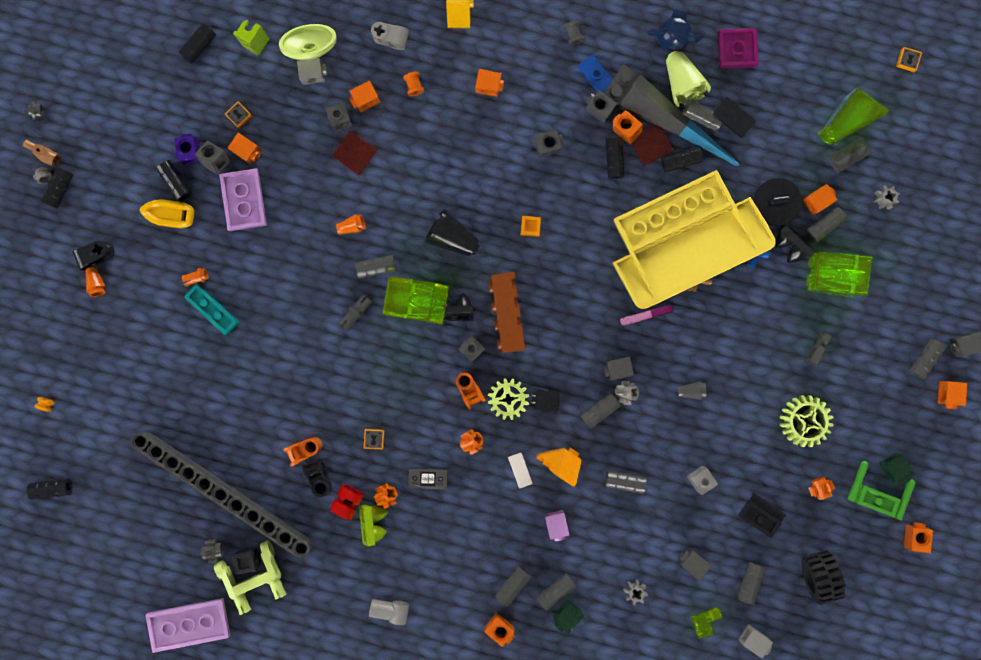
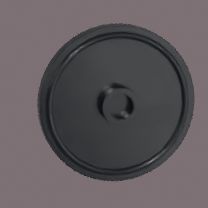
M773 178L764 182L757 189L754 195V204L767 224L781 226L790 223L798 216L802 207V196L799 189L791 181L783 178Z

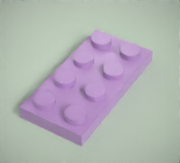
M224 598L146 614L152 653L225 639L231 636Z

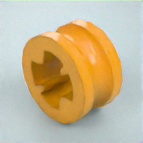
M38 397V403L34 407L42 411L52 412L51 406L55 405V402L47 398Z

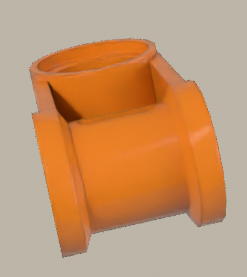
M468 372L459 373L456 377V384L468 409L470 410L473 405L481 401L485 402L486 400L472 375ZM461 376H468L470 383L466 386L459 383Z
M311 437L286 447L283 451L287 453L291 461L290 466H294L319 453L322 450L323 444L318 437ZM310 441L315 443V451L309 449L308 444Z

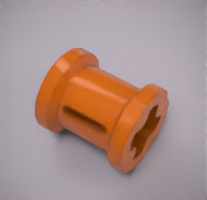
M410 72L403 76L409 89L407 92L408 96H416L424 92V87H421L419 72Z

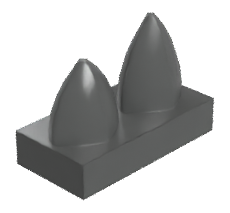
M863 137L827 158L836 173H839L872 152Z

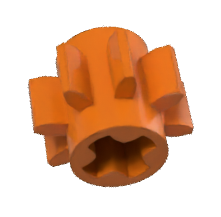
M473 429L461 435L460 447L464 452L469 451L470 455L483 449L481 446L483 444V437L479 432L474 433Z
M825 477L812 480L811 487H808L811 496L817 497L818 500L831 497V492L835 489L832 480H826Z
M386 483L375 489L377 493L373 498H375L377 506L380 505L386 509L397 503L395 499L398 494L395 487L389 486Z

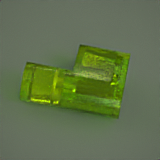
M719 607L691 616L699 639L714 635L710 622L723 618Z

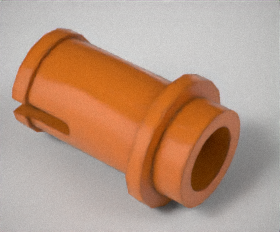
M198 268L195 272L182 275V281H186L184 283L186 287L198 282L204 283L209 278L205 268Z

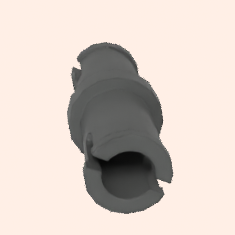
M362 295L356 304L348 309L349 312L338 324L349 331L358 318L361 319V314L372 301L365 295Z

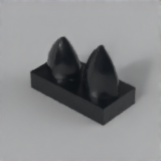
M788 224L780 228V232L776 237V247L783 248L794 243L788 253L787 263L798 262L806 256L810 257L815 252L814 248Z
M465 293L458 297L455 306H452L451 302L447 299L443 322L473 321V306ZM443 309L434 311L436 322H441L439 319L443 318Z

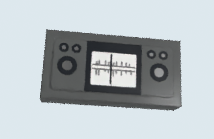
M409 468L408 488L447 489L448 469Z

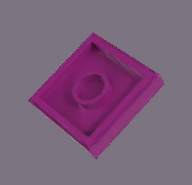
M757 28L718 30L719 69L759 66Z

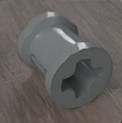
M579 20L568 22L564 26V30H567L568 43L570 46L585 41V37L582 36L579 27L581 24Z

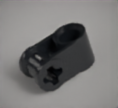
M94 241L91 244L74 250L72 253L79 269L86 270L112 258L114 247L109 243Z
M320 458L316 463L308 466L303 465V473L313 495L321 498L330 494L332 484L323 460ZM319 483H323L326 486L325 493L319 492Z

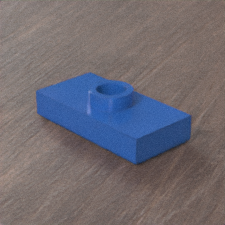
M592 54L577 66L596 92L600 90L604 93L612 78Z

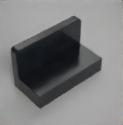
M728 97L723 100L713 113V116L740 138H743L756 122L755 119Z

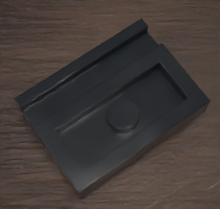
M752 493L751 498L738 514L740 518L771 539L782 524L783 519L787 516L755 493Z

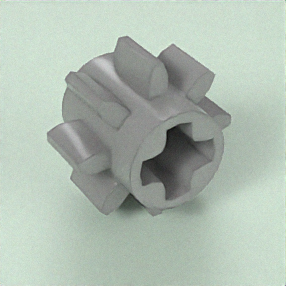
M886 185L882 186L881 191L874 193L876 195L874 202H877L879 209L886 206L889 210L893 208L892 204L899 203L897 198L900 193L894 190V186L887 189Z
M622 381L621 385H617L615 388L616 399L624 405H632V401H636L639 396L637 386H635V383H630V381Z
M637 579L635 583L628 581L629 586L623 589L625 593H628L625 597L626 601L632 599L633 605H636V602L643 604L644 596H648L647 592L643 591L646 588L645 584L640 586ZM636 589L639 594L635 595L632 591Z

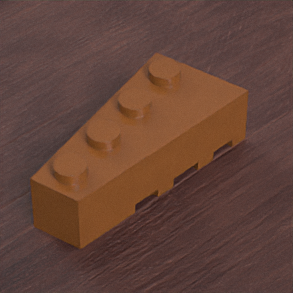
M515 272L491 275V282H488L489 293L494 294V300L491 301L492 312H496L497 319L494 320L495 331H499L500 338L496 339L498 350H502V353L525 350L518 293L514 280Z

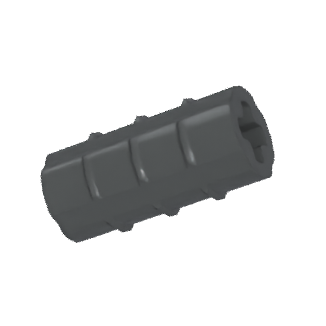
M689 99L685 104L682 115L690 120H694L713 131H717L722 125V122L713 116L715 111L708 108V106L706 107L692 99Z
M836 207L806 229L805 233L813 243H817L847 221V216L841 208Z
M393 255L355 262L358 279L396 272Z
M930 339L909 372L925 380L946 349V346L935 339Z
M609 393L591 408L587 409L580 417L588 428L591 429L608 415L614 413L621 405L614 395Z
M617 471L606 472L605 488L644 494L646 486L645 477L619 473Z
M753 562L748 563L741 588L739 589L738 600L750 605L755 604L762 578H764L763 575L766 569L764 566Z
M519 565L495 595L496 599L508 607L532 577L531 573Z
M566 573L536 597L541 606L547 611L575 590L577 585Z

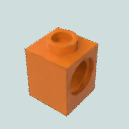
M479 69L475 93L498 97V92H502L504 80H501L502 73Z
M370 80L350 90L352 97L349 100L354 109L358 107L360 113L380 103Z
M626 110L622 114H618L612 122L613 131L629 145L643 131V124ZM629 124L631 127L624 129L622 125Z
M237 133L228 146L231 152L250 165L258 160L262 150L240 133Z
M828 184L802 199L812 215L819 213L838 200L836 192Z
M939 381L938 404H945L947 409H958V406H966L967 383Z
M913 522V525H906L903 548L914 552L931 553L933 530L927 528L926 524ZM918 533H920L921 537L918 541H916V536Z
M497 612L484 627V632L501 647L505 643L509 644L515 637L514 626ZM498 627H503L506 629V632L504 634H498L496 632V629Z

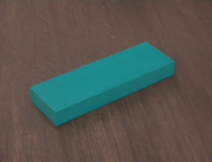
M198 283L184 296L191 305L225 336L240 323Z

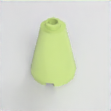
M674 51L668 55L666 65L675 105L680 107L679 104L683 103L685 106L689 99L697 102L704 98L703 93L706 90L709 93L711 89L709 82L683 52Z

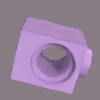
M559 510L544 514L550 540L561 541L566 539L565 536H569L564 511Z

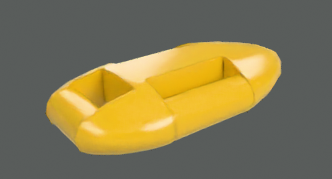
M165 199L152 200L142 205L139 209L144 218L151 223L173 228H187L191 226L195 213L194 208L185 202ZM185 211H187V213H186V220L183 221V220H184V213H185Z

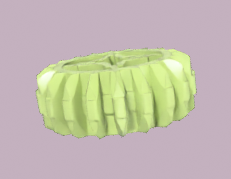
M800 395L799 400L792 398L793 404L790 402L786 403L789 409H782L786 414L785 416H780V419L784 420V423H780V426L786 427L782 433L788 434V440H793L795 445L800 443L801 447L806 445L813 447L814 443L817 445L821 444L820 439L827 440L824 434H831L828 426L833 427L834 425L829 423V420L834 417L827 415L831 410L830 408H825V402L820 403V398L815 397L813 399L811 395H808L806 398L804 395ZM809 405L808 410H805L803 414L796 413L801 407ZM817 413H818V415H819V420H820L819 423L816 421V414H817ZM801 418H807V420L811 424H806V422ZM793 419L797 422L796 430L793 425ZM809 429H816L812 435L803 437L805 433H808Z

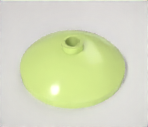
M321 24L303 25L285 33L279 41V48L289 58L313 60L329 52L335 45L337 37L335 31L329 26Z

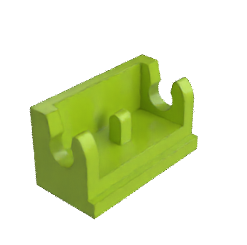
M245 20L233 34L243 47L259 56L270 38L257 23L252 27L251 31H246L249 21Z

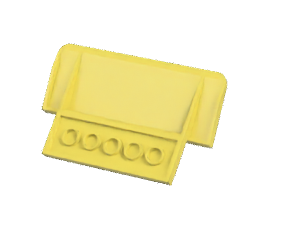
M717 170L613 220L630 253L613 262V266L634 304L640 309L650 308L759 256L775 246V237L751 197L735 204Z

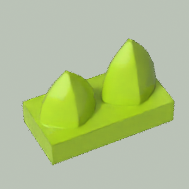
M368 505L359 506L363 545L368 547L374 546L375 542L381 540L387 533L384 528L373 525V523L380 521L388 514V511L384 508Z

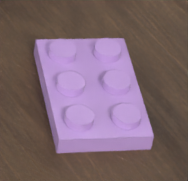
M255 168L219 174L227 230L236 231L267 226L259 170Z

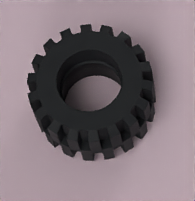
M828 550L802 557L801 568L804 581L810 595L817 604L823 605L845 598V582L841 569L834 556Z

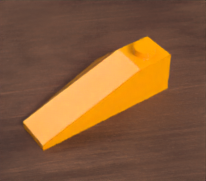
M570 447L569 450L560 448L536 455V458L541 462L543 461L542 464L547 466L556 476L573 487L576 485L582 461L578 457L580 453Z

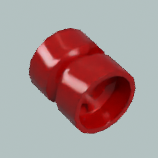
M342 484L337 493L339 497L334 499L329 509L344 519L352 520L356 512L355 506L360 505L364 494L349 485Z

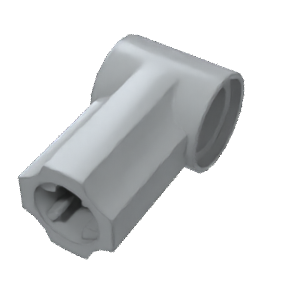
M372 599L369 617L389 620L390 623L395 625H406L409 603Z

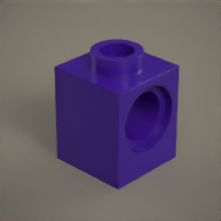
M183 134L180 136L181 138H174L176 156L179 163L183 165L200 163L195 155L200 148L199 140L191 134ZM191 145V150L185 153V147Z

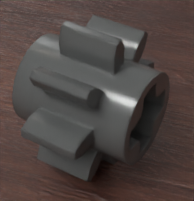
M217 538L205 541L206 545L201 546L202 559H208V564L218 563L220 557H224L223 543H217Z

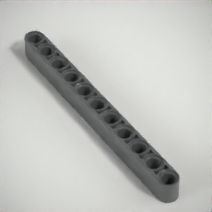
M140 432L132 437L131 445L135 450L294 556L303 558L312 550L313 543L308 537L154 434ZM141 436L146 439L145 445L140 443ZM157 447H160L162 450L161 456L156 454ZM173 457L178 461L177 467L172 465ZM188 468L194 471L193 477L188 475ZM204 479H208V480H209V482H210V487H209V488H206V487L204 486V484H203ZM220 489L226 492L225 499L220 497ZM236 500L242 503V509H238L235 506ZM251 511L258 513V520L251 517ZM267 522L274 524V530L267 528ZM283 532H287L290 535V541L283 539ZM299 543L305 544L307 551H301L298 547Z

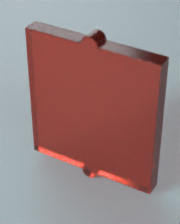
M657 125L642 131L632 142L635 149L634 153L638 155L643 166L673 151L667 139L668 135H665L662 128Z
M349 131L343 141L339 142V146L332 154V157L357 175H360L366 165L370 164L369 161L377 149Z

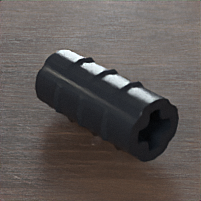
M202 23L178 52L193 64L215 38V32Z
M622 138L606 139L608 179L624 178L625 166Z
M699 146L661 156L664 172L703 162Z
M166 160L156 167L160 177H162L177 201H182L192 194L187 186L188 184L185 183L170 160Z
M56 167L40 202L58 209L74 174Z
M68 478L29 483L27 486V496L30 500L71 495L73 490L72 481Z

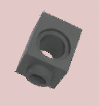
M598 90L595 95L592 93L587 99L586 111L602 123H605L617 103ZM601 102L604 104L605 108L598 109L596 108L595 103Z
M344 102L326 108L331 127L335 132L353 126Z
M557 130L534 136V143L539 158L559 153L562 150V146H564L562 135H558ZM546 140H552L555 143V145L553 147H547L544 142Z
M209 141L195 153L201 165L217 175L230 163L225 151Z
M971 332L950 338V349L955 357H966L981 352V332Z
M472 335L458 348L471 362L485 350Z
M630 356L606 361V366H603L605 377H609L611 381L634 376Z
M691 548L684 550L679 556L680 560L678 563L699 581L712 567Z

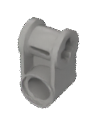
M376 22L371 27L375 43L397 50H405L409 34L407 28L383 22Z

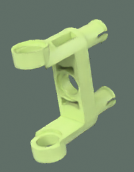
M269 540L260 544L261 557L267 570L236 583L230 566H227L223 560L214 563L215 573L219 579H222L231 600L234 599L239 615L251 610L245 593L251 589L267 583L271 587L275 600L287 594L280 580L281 572L274 558L275 551L273 545Z

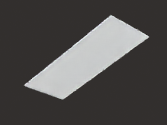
M522 453L508 457L519 489L533 484Z

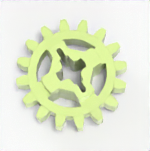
M505 378L503 384L497 381L498 387L492 386L491 389L494 392L488 393V396L492 397L488 404H493L490 410H497L496 416L498 417L502 414L503 420L506 419V416L513 420V415L515 414L520 417L519 411L525 412L526 410L523 406L529 405V402L525 401L529 394L523 393L526 387L520 388L521 382L519 381L517 384H514V379H511L510 383H508ZM510 386L516 388L520 394L511 392ZM503 388V394L500 397H496L497 392ZM506 394H509L510 397H518L511 400V404H507L506 401H499L506 398ZM517 401H521L520 406L514 410V404ZM497 405H504L507 408V412L502 411Z

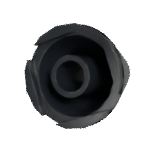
M442 209L439 213L440 218L434 221L425 242L462 255H475L480 247L478 244L479 240L447 210Z

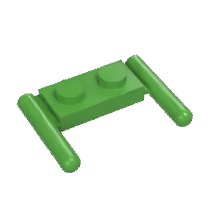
M862 461L847 500L902 521L916 482L913 479H909L901 499L895 498L862 485L869 466L868 462Z

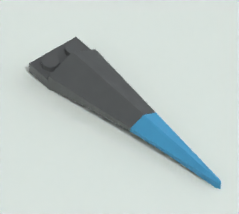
M625 64L621 66L604 91L606 96L617 103V108L626 110L639 118L676 134L734 166L739 165L730 154L688 117L682 115V111L641 74L638 75Z

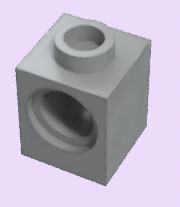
M320 57L313 60L297 61L299 80L303 85L325 82V75H328L325 63H322Z
M704 466L687 475L695 490L701 495L718 485L708 468Z
M748 624L738 639L744 647L762 659L772 649L773 642L750 624Z

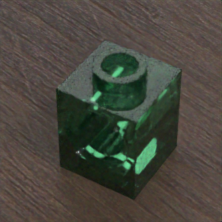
M894 453L879 463L891 483L904 485L915 475L902 454Z
M567 599L553 615L554 625L561 632L565 630L569 634L584 617L581 609Z

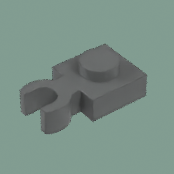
M820 333L804 362L810 365L821 363L825 357V346L832 336Z

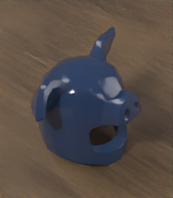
M674 10L671 18L663 22L659 29H653L648 32L650 36H657L659 45L668 51L682 50L689 43H697L704 37L703 34L696 35L691 33V26L686 20L687 12L682 10Z

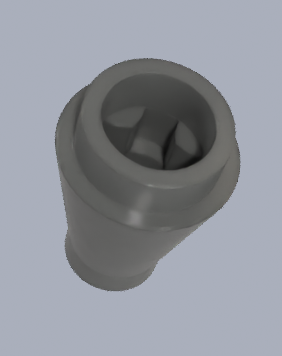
M699 381L678 386L679 397L697 400L706 398V383Z

